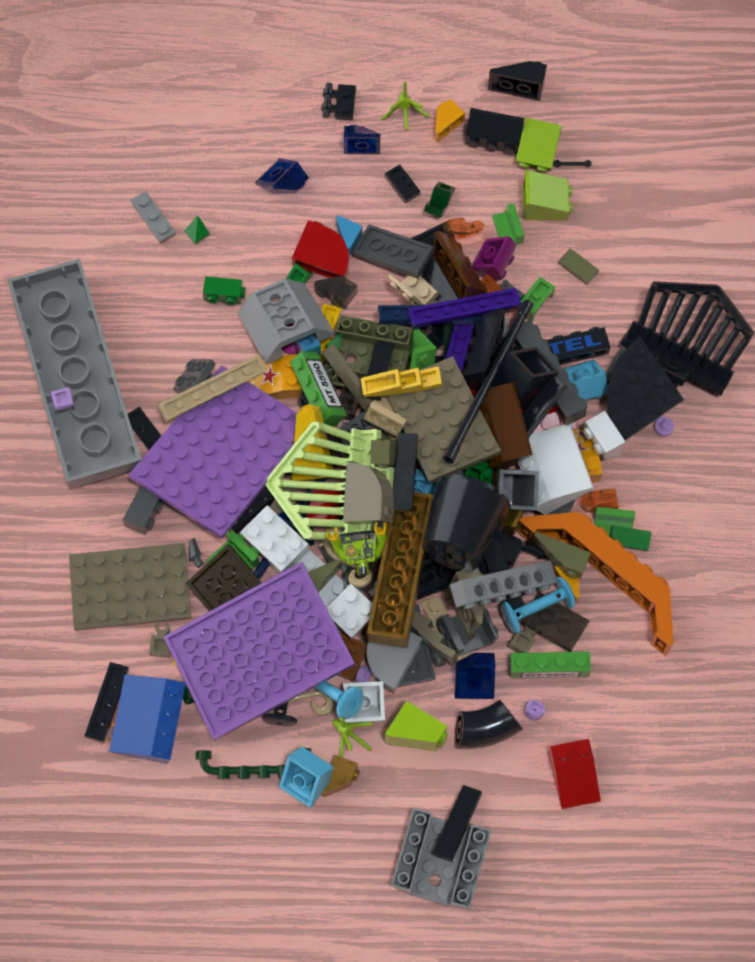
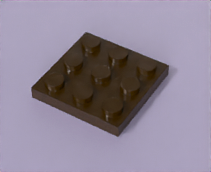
M227 544L186 582L209 612L262 583L230 544Z

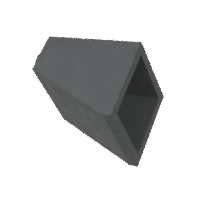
M496 468L495 492L499 495L504 494L508 498L511 509L537 511L539 471Z

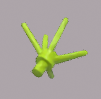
M403 82V92L399 96V101L390 107L391 110L382 116L381 119H386L400 107L404 111L405 130H408V108L412 107L428 118L430 115L420 109L423 107L421 104L411 100L407 93V82Z
M342 717L340 720L334 719L332 725L341 734L339 756L343 758L345 742L350 751L353 749L348 736H351L371 751L372 748L355 735L353 730L354 727L371 726L373 723H345Z

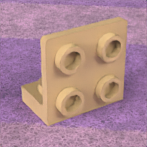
M391 274L388 275L392 280L390 284L413 305H429L439 295L421 276L415 278L408 275L400 283Z
M382 396L381 401L374 399L364 417L365 420L398 437V433L401 432L406 422L405 418L394 412L387 396Z

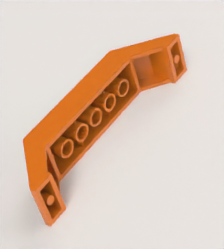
M580 512L537 515L522 517L519 520L517 533L526 541L528 540L533 543L534 534L538 532L556 540H564L567 544L591 552L587 563L650 614L653 634L651 645L665 657L667 656L674 641L670 586H668V582L664 578L657 577L648 565L640 563L634 553L627 552L622 548L623 546L618 540L611 539L608 533L602 527L594 525L592 519L586 514L582 515Z

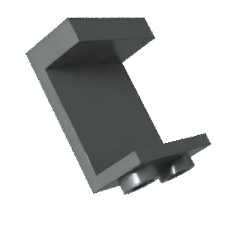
M484 606L483 623L471 640L468 638L459 615L450 618L449 614L444 615L436 623L440 633L445 638L447 647L456 651L457 656L493 645L499 638L498 630L493 625L489 611Z

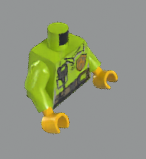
M376 522L374 530L341 533L339 536L338 528L334 527L335 533L330 534L327 529L326 536L331 541L334 551L343 562H347L348 565L357 564L358 576L369 575L368 563L377 562V559L383 554L386 541V522H384L383 528L378 527V522Z

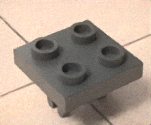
M212 359L190 360L186 364L183 374L177 378L173 390L179 394L210 379L213 376L211 371L216 363Z

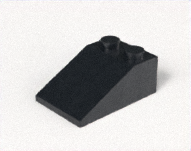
M527 61L490 69L488 90L540 101L547 65L539 61Z

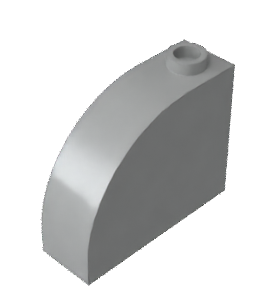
M411 632L408 648L368 642V667L377 682L383 681V688L392 693L396 692L423 644V638Z

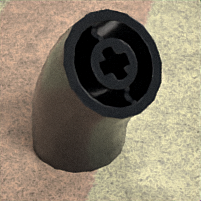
M498 700L494 704L482 709L460 711L458 713L455 725V745L457 749L488 747L515 736L523 728L505 704Z

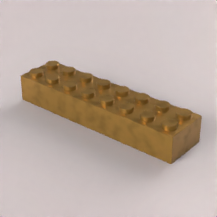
M414 492L413 511H394L393 521L388 523L386 541L367 630L368 642L408 648L425 558L422 543L433 494Z

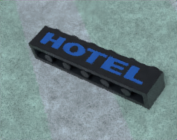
M593 327L584 332L575 331L566 336L557 335L547 340L552 354H556L559 359V365L609 355L611 348L605 327ZM512 347V348L510 349V351H516V350H517L516 347Z

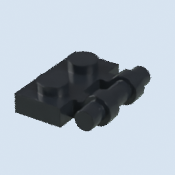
M326 83V87L323 90V117L329 118L330 113H335V119L353 121L356 85L338 84V90H333V84ZM332 98L337 99L336 105L331 104Z

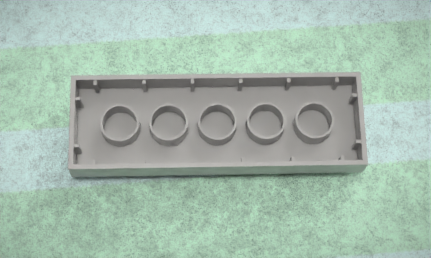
M80 259L7 279L69 490L132 471L141 461V457ZM69 387L75 407L55 411L51 392Z

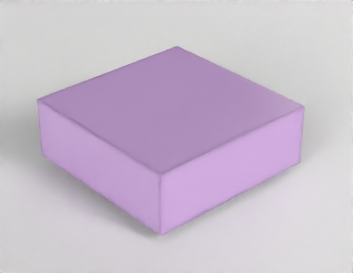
M69 387L51 392L55 411L75 407Z

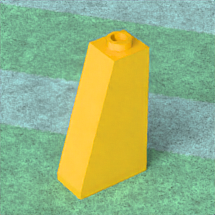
M305 405L296 414L294 444L312 422L324 423L320 406ZM319 431L315 436L327 440L326 432ZM309 444L304 450L305 452L331 456L329 448ZM297 458L293 463L294 466L334 470L333 464ZM292 473V480L329 478Z

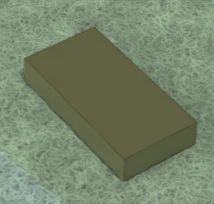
M571 248L558 261L559 265L586 285L599 272V269Z

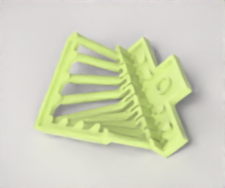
M312 422L267 477L266 487L304 539L329 540L326 532H313L309 526L345 528L343 532H338L339 536L341 533L374 530L375 524H351L343 522V519L302 518L299 513L344 515V507L293 505L290 500L344 503L345 495L283 492L281 487L345 491L346 482L328 483L283 480L281 478L285 473H296L346 479V470L292 465L297 458L347 466L349 463H358L380 470L389 480L393 490L394 468H378L377 464H371V440L381 438V430H359L352 428L351 433L324 423ZM319 431H323L350 441V446L315 436ZM309 444L350 455L349 458H340L305 452L304 450Z

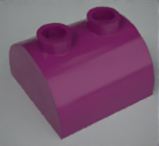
M509 236L485 239L472 265L473 270H476L480 277L488 280L498 281L503 279L507 274L505 270L507 265L511 264L515 258L513 253L516 249V243Z

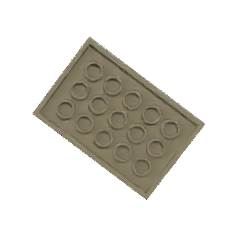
M453 356L421 369L425 370L439 366L443 387L387 396L394 412L406 419L402 428L404 433L418 434L417 459L429 484L437 481L441 476L447 477L501 454V450L479 410L454 463L448 464L443 460L444 454L452 443L474 400Z
M185 543L69 554L75 631L192 619L190 591L186 584L189 579Z

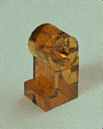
M612 488L585 493L581 500L582 509L587 513L594 512L597 507L618 509L616 489Z

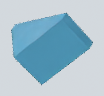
M336 216V226L339 235L345 241L350 256L362 236V226L342 216Z
M312 334L294 342L298 353L301 351L318 352L319 357H321V344Z

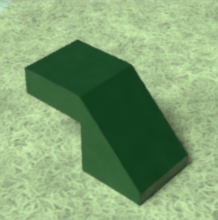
M438 182L434 186L431 199L426 204L424 212L441 218L446 212L456 188Z

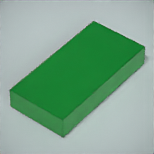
M613 525L611 539L618 540L623 547L649 551L651 531Z

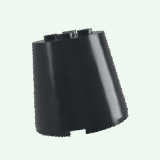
M451 474L448 478L441 476L435 485L422 550L430 559L447 568L458 571H473L477 569L510 512L511 504L504 494L499 495L496 493L494 486L474 477L460 474Z

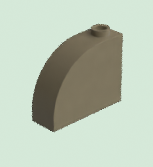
M358 463L347 464L343 522L351 524L392 523L394 497L387 477L374 467Z

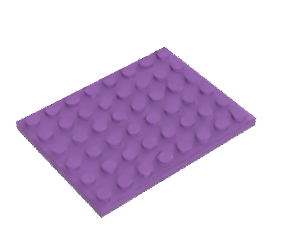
M221 365L212 377L228 369ZM247 381L180 414L130 472L129 479L223 539L264 489L267 477L294 445L297 412Z
M303 562L296 564L163 636L214 741L356 665Z

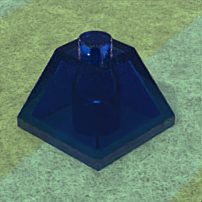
M344 126V154H380V133L363 126Z
M279 158L255 183L256 185L273 189L298 190L305 185L309 177L298 161Z
M473 653L456 662L455 699H494L495 653Z

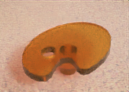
M464 218L450 219L443 224V229L446 232L457 234L459 237L479 233L484 228L483 222L477 220L467 223Z

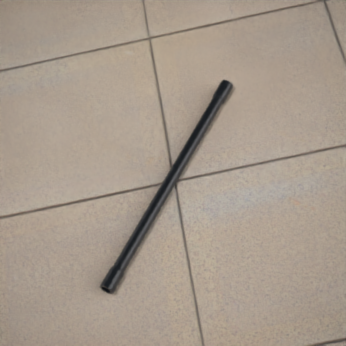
M523 301L517 317L461 426L443 456V460L446 463H454L469 429L534 306L531 301Z

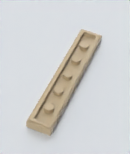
M258 354L157 404L166 422L267 372V369Z

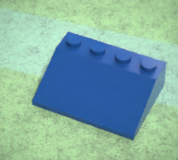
M124 675L109 752L168 764L171 760L186 683L166 678Z

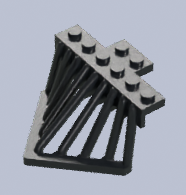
M653 281L648 290L638 322H632L629 331L622 339L620 345L627 349L628 346L640 337L673 384L683 386L686 380L689 379L694 384L709 389L711 393L722 396L734 374V371L731 370L755 332L719 285ZM663 292L648 328L645 326V322L655 293ZM678 293L661 332H656L670 294ZM693 294L670 339L666 336L685 295ZM702 294L708 295L681 344L677 343ZM716 298L719 302L694 347L692 350L689 349L690 343ZM724 309L727 314L705 352L702 355L699 354ZM731 321H733L735 326L717 356L713 360L709 359ZM741 332L744 336L727 363L721 365L720 363Z

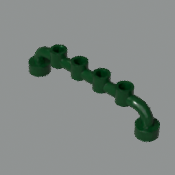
M305 748L308 751L312 752L311 748ZM196 751V760H200L203 771L210 775H218L220 780L230 779V775H238V779H250V774H258L259 779L270 778V774H278V778H282L285 765L211 767L208 764V760H212V751Z

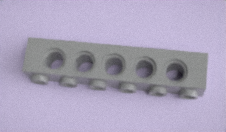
M551 560L460 580L450 584L456 608L464 606L465 609L476 607V603H480V606L492 603V599L495 602L506 600V596H509L510 599L519 597L522 592L525 595L535 593V589H539V592L551 589L550 585L557 583Z

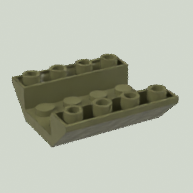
M340 315L336 334H341L343 337L338 350L345 360L350 356L356 357L353 363L348 364L360 380L363 377H367L376 340L394 344L390 361L392 367L388 371L398 369L399 372L406 371L410 359L413 328L393 324H379L377 321ZM331 364L325 365L332 384L348 388Z

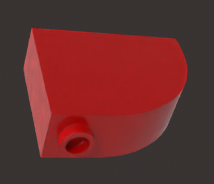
M308 220L292 256V266L297 263L312 273L345 283L349 271L347 245L343 238L333 229L324 226L318 221L312 222Z

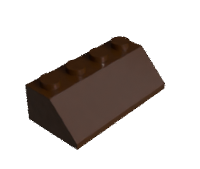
M436 231L434 233L433 246L435 251L433 255L458 298L488 293L485 284H482L479 280L478 272L473 270L469 257L464 255L461 244L457 243L454 236Z
M515 383L490 388L480 411L501 450V454L488 460L490 468L508 469L533 454Z

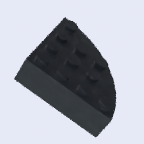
M640 337L628 346L618 359L608 385V416L625 442L685 401Z

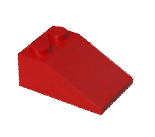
M584 739L550 746L548 753L561 810L601 802L590 740Z

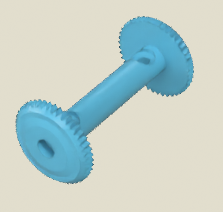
M557 577L556 591L514 610L506 601L502 602L501 613L510 631L518 634L520 632L519 620L560 601H563L567 608H574L575 597L568 582L562 577Z
M327 681L314 687L338 702L337 714L340 718L349 719L355 716L363 704V692L358 687H352L345 691V693Z

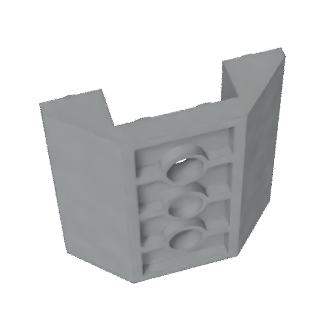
M289 279L280 280L252 292L237 312L266 365L283 358L281 347L311 334L319 342L335 335L306 284ZM274 299H279L277 302H272ZM289 323H293V324H294V325L291 326V327H287V326H286V325L289 324Z
M413 808L391 887L408 895L448 907L470 909L491 830L476 825L468 827L453 861L449 862L433 856L434 848L447 820L433 817V813ZM434 875L441 879V884L438 886H432L429 882V879Z

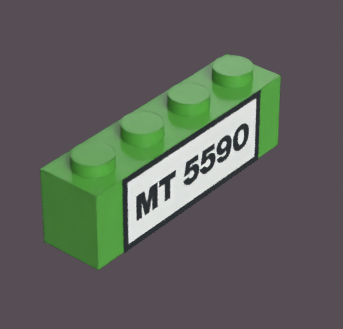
M301 351L290 363L305 396L313 407H321L324 424L336 426L347 416L318 352Z
M590 652L511 653L509 659L510 678L589 677L591 672Z

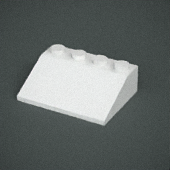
M571 424L534 433L529 437L533 455L519 462L521 470L539 471L537 511L547 515L594 489Z

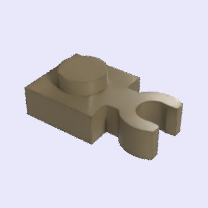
M531 621L526 622L524 631L520 630L509 644V647L518 653H528L536 641L534 636L538 634L540 627L537 626L535 630H531L529 628Z
M156 622L155 629L158 634L151 636L149 654L150 656L170 658V650L163 637L169 634L171 630L170 624L167 623L165 630H160V623Z

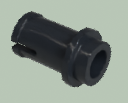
M526 541L523 552L537 556L539 560L546 558L547 555L535 543Z

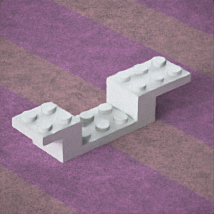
M266 506L240 532V535L268 560L269 566L277 574L300 562L304 563L307 571L325 565L310 551L309 544L269 506ZM335 575L319 592L338 631L342 630L348 637L353 639L369 623L373 604L352 584L347 585V588L344 590L343 581Z

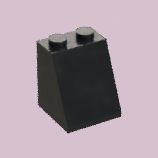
M537 347L510 351L492 387L515 383L521 410L527 409L551 376L557 377L559 371Z

